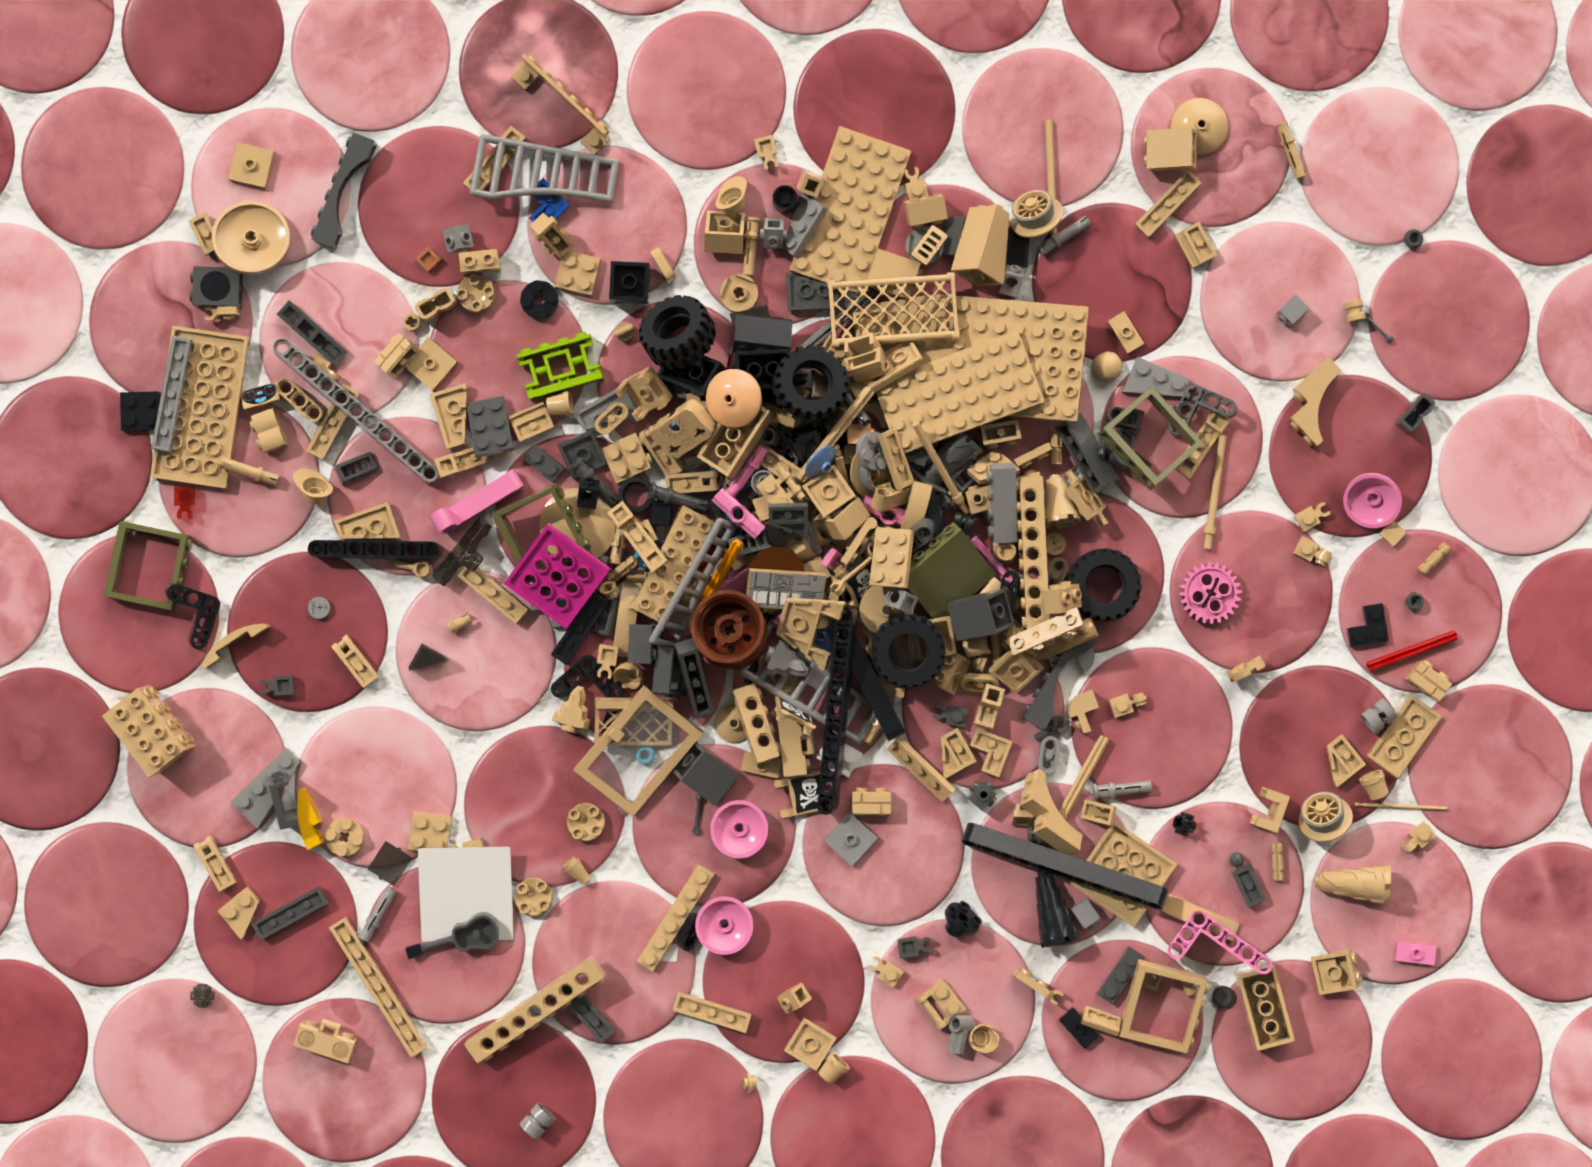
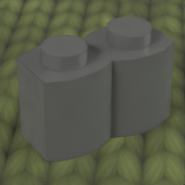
M1426 394L1417 396L1409 404L1408 410L1404 411L1397 418L1396 426L1405 433L1415 430L1421 424L1423 417L1433 410L1435 401Z

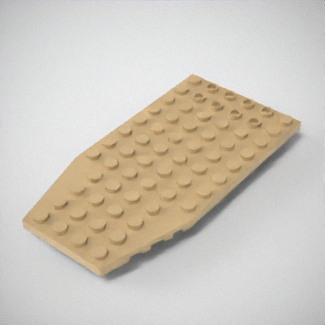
M936 294L934 296V299L940 304H943L948 298L944 294ZM926 295L915 297V301L920 305H924L929 299ZM956 296L960 340H952L951 338L913 341L925 361L924 364L1018 330L1045 403L1010 416L1077 422L1087 339L1089 307ZM907 299L895 300L902 307L909 302ZM949 300L944 307L951 313L953 312L952 300ZM890 301L881 302L877 304L883 308L886 307L890 303ZM930 301L925 306V309L931 314H934L939 308L933 301ZM913 302L906 307V311L911 315H915L920 309ZM870 304L865 305L862 309H866ZM895 304L890 305L891 315L896 316L901 309ZM872 305V306L869 308V310H871V309H877L878 307L875 306V305ZM940 310L935 317L940 322H945L949 314L944 310ZM921 311L916 316V319L922 324H925L930 318L924 311ZM904 312L897 317V320L902 325H906L911 319ZM951 318L945 325L949 331H954V321ZM931 320L926 327L929 329V332H938L940 324L935 320ZM912 321L907 326L910 333H919L921 328L915 321ZM893 322L895 334H900L902 327ZM887 346V347H882V348H883L884 351H886L887 349L891 348L892 346Z

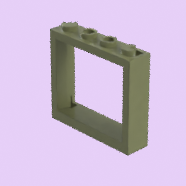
M1152 386L1098 433L1150 491L1203 444L1199 434L1190 429L1187 421L1180 418L1175 412L1174 407L1162 398L1161 393ZM1146 399L1156 407L1191 446L1158 476L1151 471L1113 429Z
M557 483L501 508L492 515L517 564L526 552L506 514L552 493L577 544L589 553L591 552V544L587 538H584L582 526L579 521L575 520L573 516L574 511L571 505L566 503L564 499L565 493L561 487H558ZM570 557L563 558L565 565L573 563ZM532 575L526 576L528 583L535 580V577Z
M119 521L103 596L175 610L179 603L167 599V603L117 593L130 529L180 539L171 584L176 583L184 586L185 578L183 577V572L187 569L189 563L187 554L192 548L191 536ZM177 587L174 590H170L172 597L179 595Z

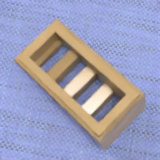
M932 225L910 256L926 267L948 235ZM931 233H936L938 236L941 237V240L939 241L938 239L933 237ZM929 238L932 241H934L937 245L933 246L926 240ZM923 244L931 248L933 251L929 252L928 250H926L924 247H922ZM921 250L928 255L927 259L919 254L918 251Z

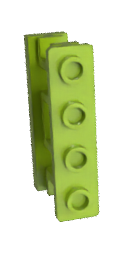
M581 332L575 335L576 338L568 340V337L556 340L557 343L552 345L547 342L538 345V349L531 350V348L520 350V354L516 355L519 366L529 365L534 380L532 383L525 384L530 401L604 380L599 363L590 366L585 351L586 348L594 346L591 334ZM587 342L580 345L582 352L580 356L572 358L569 348L561 350V348ZM550 352V354L543 355L545 366L535 368L532 359L524 360ZM566 354L571 371L553 376L548 359ZM584 362L587 372L595 370L593 373L572 379L569 378L576 375L574 368L576 364ZM548 373L550 382L558 381V383L533 390V387L540 386L538 375Z

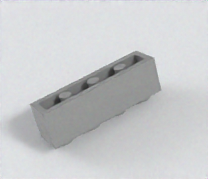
M1013 463L990 464V470L987 471V481L990 482V489H987V498L991 504V508H988L987 511L988 519H991V526H988V536L992 538L994 544L1017 542L1016 467Z

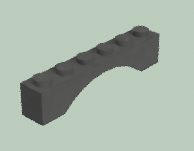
M354 132L352 137L349 136L347 139L345 155L342 154L339 159L340 167L338 172H335L332 177V188L326 192V203L324 208L321 207L319 210L317 226L314 225L311 230V239L314 242L336 250L343 233L339 219V203L342 192L353 174L362 166L371 162L377 147L375 140Z
M1095 626L1099 637L1102 630ZM1098 637L1068 649L1060 655H1055L1051 662L1054 666L1051 671L1047 670L1042 678L1044 683L1041 688H1036L1032 695L1034 697L1031 704L1028 703L1022 712L1025 714L1023 717L1025 720L1045 730L1054 715L1053 692L1060 672L1074 656L1086 649L1092 648Z

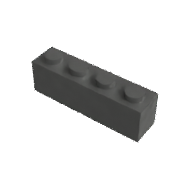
M1081 412L1078 413L1077 422L1064 421L1055 427L1093 494L1119 479L1107 456L1105 455V458L1097 456L1099 443Z
M690 638L674 643L690 707L695 718L714 713L700 656L693 639Z

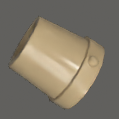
M564 390L563 393L546 398L549 416L566 415L572 417L574 415V404L570 391Z
M1013 542L996 543L993 548V555L1003 566L1013 562L1018 554L1017 547Z
M987 636L962 640L963 649L968 658L991 653V646Z
M1382 770L1371 771L1359 779L1371 800L1383 798L1389 793Z
M831 1052L818 1073L826 1082L833 1085L850 1070V1067L840 1056Z

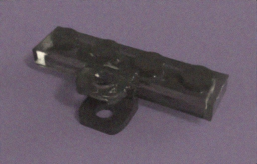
M479 516L433 573L432 577L442 586H445L462 566L474 572L483 562L482 555L476 551L477 545L488 535L492 526Z

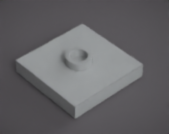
M849 812L824 841L853 866L878 837Z

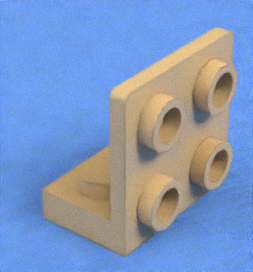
M958 653L945 656V662L940 669V673L930 682L955 695L961 684V677L966 674L972 663L971 660Z

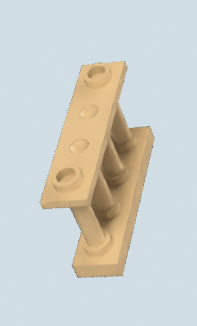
M1076 607L1007 639L1013 656L1026 652L1035 660L1041 662L1098 637V633L1093 619L1089 617L1082 620Z

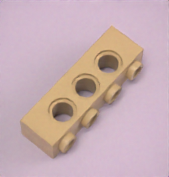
M754 683L733 690L731 694L755 765L778 759L779 753H781L778 741H774L773 735L775 731L772 723H768L767 717L769 714L767 707L763 706L760 700L763 698L760 688H756ZM748 701L754 702L756 709L749 710L746 707V703ZM755 719L760 720L762 727L755 728L752 721ZM759 738H766L768 746H761L758 742Z

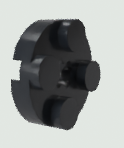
M535 280L526 285L522 290L520 303L528 316L534 319H543L555 313L559 300L556 289L550 283ZM543 295L545 302L543 304H535V297Z

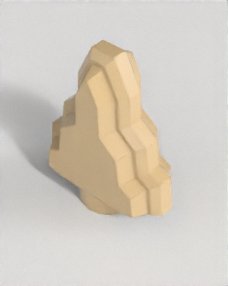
M577 686L570 693L568 701L562 703L560 709L554 712L552 721L562 724V730L573 733L577 732V728L589 730L590 720L587 718L588 709L585 706L586 694L584 687Z

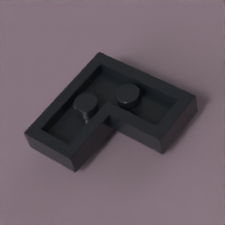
M1383 603L1362 606L1365 625L1347 628L1349 646L1354 647L1389 641Z

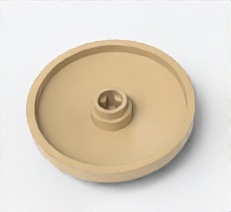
M244 201L228 207L218 216L212 230V244L218 259L227 268L240 274L257 275L272 270L282 262L289 249L290 233L286 220L275 208L258 201Z
M579 488L563 490L566 503L571 505L575 520L579 521L582 526L584 538H587L591 544L590 553L599 559L601 555L608 551L611 542L614 540L616 524L607 513L612 509L611 506L598 494L596 509L577 507ZM552 497L541 513L539 521L540 533L547 523H550L576 542L554 497ZM549 545L547 547L551 554L557 553L555 546Z

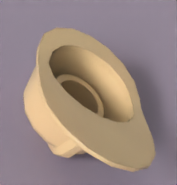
M741 176L730 178L722 185L715 205L718 209L723 210L724 213L731 215L732 218H736L738 213L746 206V179Z
M302 468L293 475V481L301 490L303 499L308 503L317 504L319 507L323 506L328 495L332 493L333 486L314 469Z

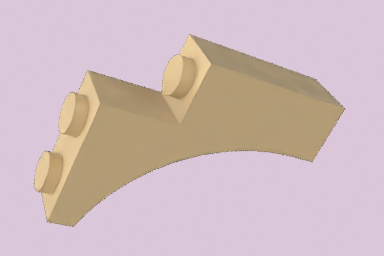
M1330 357L1321 362L1292 389L1294 397L1300 403L1303 401L1305 404L1288 419L1291 422L1290 426L1294 431H1299L1304 436L1303 440L1307 445H1312L1313 447L1318 446L1323 441L1318 425V410L1321 398L1331 381L1342 371Z
M1038 769L1029 773L1025 778L1020 806L1037 817L1034 822L1033 833L1059 852L1071 855L1079 851L1083 834L1074 829L1057 810L1048 791L1045 772Z

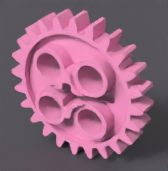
M1207 562L1206 567L1203 563H1200V569L1193 566L1194 573L1187 571L1186 573L1189 578H1182L1185 585H1179V587L1184 589V592H1180L1178 595L1184 596V599L1180 603H1186L1183 610H1190L1188 616L1195 614V621L1201 617L1202 623H1205L1208 619L1209 623L1213 624L1215 618L1220 623L1221 616L1227 620L1228 616L1226 613L1233 615L1234 612L1231 608H1238L1235 601H1241L1237 594L1242 593V591L1236 590V587L1240 583H1234L1237 576H1230L1232 570L1225 572L1226 565L1218 568V562L1213 567L1211 562ZM1205 574L1210 577L1209 585H1204L1201 581L1202 576ZM1219 578L1217 584L1212 590L1214 596H1210L1207 599L1205 607L1202 608L1201 605L1208 596L1206 590H1210L1214 584L1215 579ZM1222 583L1227 586L1226 594L1219 592L1218 588ZM1196 591L1202 595L1200 602L1193 600L1192 596ZM1213 600L1219 605L1217 611L1210 609L1209 605Z

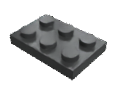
M500 396L466 403L475 457L479 458L514 451L505 397Z

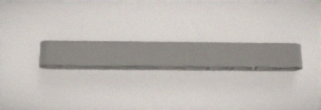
M281 338L275 341L273 345L274 354L420 480L426 484H432L437 480L438 470L432 463L288 340ZM281 344L288 347L284 353L277 351V347ZM294 357H300L303 360L298 366L292 364L291 361ZM315 370L317 376L309 378L306 375L307 371ZM324 382H329L332 385L329 391H324L321 388ZM344 395L347 400L341 404L336 401V397ZM358 407L361 409V414L353 416L350 412L351 409ZM368 420H373L376 422V426L369 429L365 426V423ZM387 432L391 438L389 441H383L380 439V435ZM397 445H403L406 451L403 454H398L394 448ZM413 457L420 460V464L416 467L409 463V460ZM432 470L435 476L432 479H427L424 476V472Z

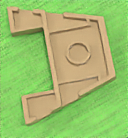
M787 598L776 634L794 649H799L808 660L814 661L819 665L818 668L825 671L831 653L813 646L820 618L824 614L840 620L846 602Z

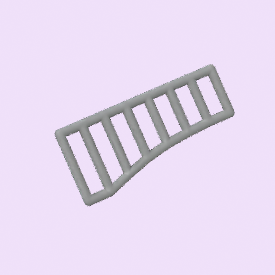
M481 134L471 181L470 195L490 200L528 195H557L611 203L614 198L619 160ZM486 142L498 144L490 191L478 190ZM505 146L517 148L510 189L497 192ZM524 150L535 151L530 187L517 189ZM543 153L555 155L549 187H537ZM562 157L573 159L568 189L557 188ZM581 160L592 162L587 191L576 190ZM600 164L611 166L606 194L595 193Z
M722 518L716 519L649 638L650 644L675 648L674 643L680 642L707 581L728 544V540L736 530L735 523ZM724 527L727 530L722 539L716 537L720 528ZM711 544L717 545V548L713 555L706 554ZM705 561L708 562V565L704 572L697 571L701 562ZM692 578L699 579L695 590L687 588ZM683 594L692 597L688 607L678 605ZM673 611L684 614L681 624L668 621ZM664 628L676 631L672 641L659 638Z
M774 618L769 619L767 623L768 636L773 628H778V625L773 622ZM796 649L795 652L798 659H800L802 654L805 656L799 649ZM809 660L810 665L808 668L810 670L807 676H802L791 696L781 690L790 673L784 676L781 675L774 686L765 681L768 675L764 673L767 662L758 676L748 670L751 664L740 668V675L825 725L826 713L822 715L814 709L829 685L830 670L828 668L823 671L818 668V664ZM817 669L825 677L807 706L800 702L798 698ZM839 687L840 689L837 694L842 696L843 690ZM851 687L850 695L856 700L848 712L845 738L855 744H861L876 716L873 710H871L857 735L847 730L862 703L871 708L866 696ZM837 705L834 706V711L838 708ZM833 724L832 730L838 733V726Z

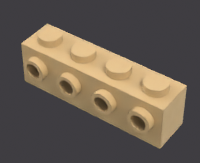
M1034 469L1023 472L1024 476L1020 477L1041 475L1039 471L1034 472ZM990 482L986 483L987 486L979 488V485L968 487V491L964 493L970 515L984 512L991 508L990 501L987 498V489H990ZM1027 491L1024 495L1025 500L1035 497V494L1032 491ZM1017 493V501H1020L1019 493Z

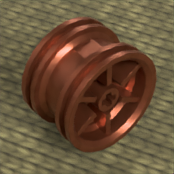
M722 590L708 595L698 604L691 619V634L696 647L710 663L723 669L735 670L752 664L761 656L768 641V626L763 613L752 598L735 590ZM731 608L732 613L725 614V610ZM743 616H748L750 620L745 623L742 621ZM711 619L716 620L714 626L709 625ZM732 627H734L733 630L735 631V633H734V634L731 633V634L728 636V633H727L726 630H727V629L731 630ZM745 635L751 636L749 642L744 641ZM712 638H717L718 642L716 645L711 644ZM729 646L735 647L734 653L728 652Z

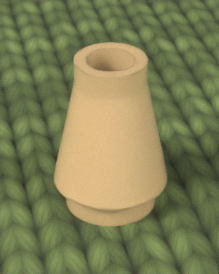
M574 856L563 865L564 872L578 880L582 885L591 877L580 860Z

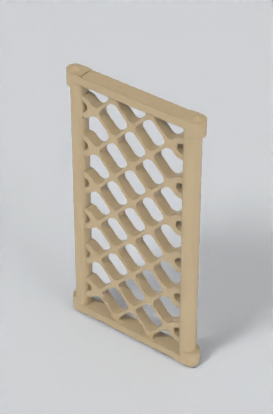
M947 272L944 275L841 282L828 280L832 348L844 346V341L856 338L852 337L849 333L854 325H858L863 329L861 336L869 334L868 330L873 324L879 325L883 329L880 336H875L879 343L951 338L952 340H960L955 272ZM945 282H951V294H948L943 289ZM926 283H934L938 288L933 295H929L923 290ZM915 284L918 292L913 297L904 291L907 285ZM887 286H896L899 293L894 298H891L885 291ZM868 287H877L880 294L875 299H871L866 295ZM858 288L861 295L853 301L847 296L849 289ZM838 289L842 296L836 302H833V290ZM939 291L948 296L943 304L938 303L934 299V296ZM919 293H923L929 298L924 305H920L915 301V297ZM900 294H904L909 298V302L903 307L895 301ZM882 295L890 300V303L885 308L876 303ZM863 296L871 301V304L866 309H862L857 304ZM843 298L848 299L852 303L847 310H843L838 306V303ZM949 300H952V313L944 307ZM930 301L939 306L934 314L925 309V306ZM912 302L920 308L915 315H911L906 311V307ZM891 304H895L901 309L896 316H892L886 311ZM872 305L877 306L881 310V313L876 318L867 313ZM854 306L862 311V314L857 319L852 318L848 314ZM834 308H838L843 313L838 320H835ZM940 310H944L949 314L945 322H940L935 317ZM921 311L930 316L925 324L916 319V316ZM902 312L911 318L906 325H902L897 320V317ZM882 314H886L892 319L887 326H883L877 321ZM863 315H867L872 320V323L867 328L858 323ZM845 316L853 321V324L848 329L843 328L839 324ZM951 318L954 321V331H949L945 325ZM931 320H935L940 324L938 332H929L926 325ZM912 321H915L921 328L919 333H910L907 326ZM893 322H896L902 329L900 334L891 335L888 327ZM835 326L844 331L842 338H836Z

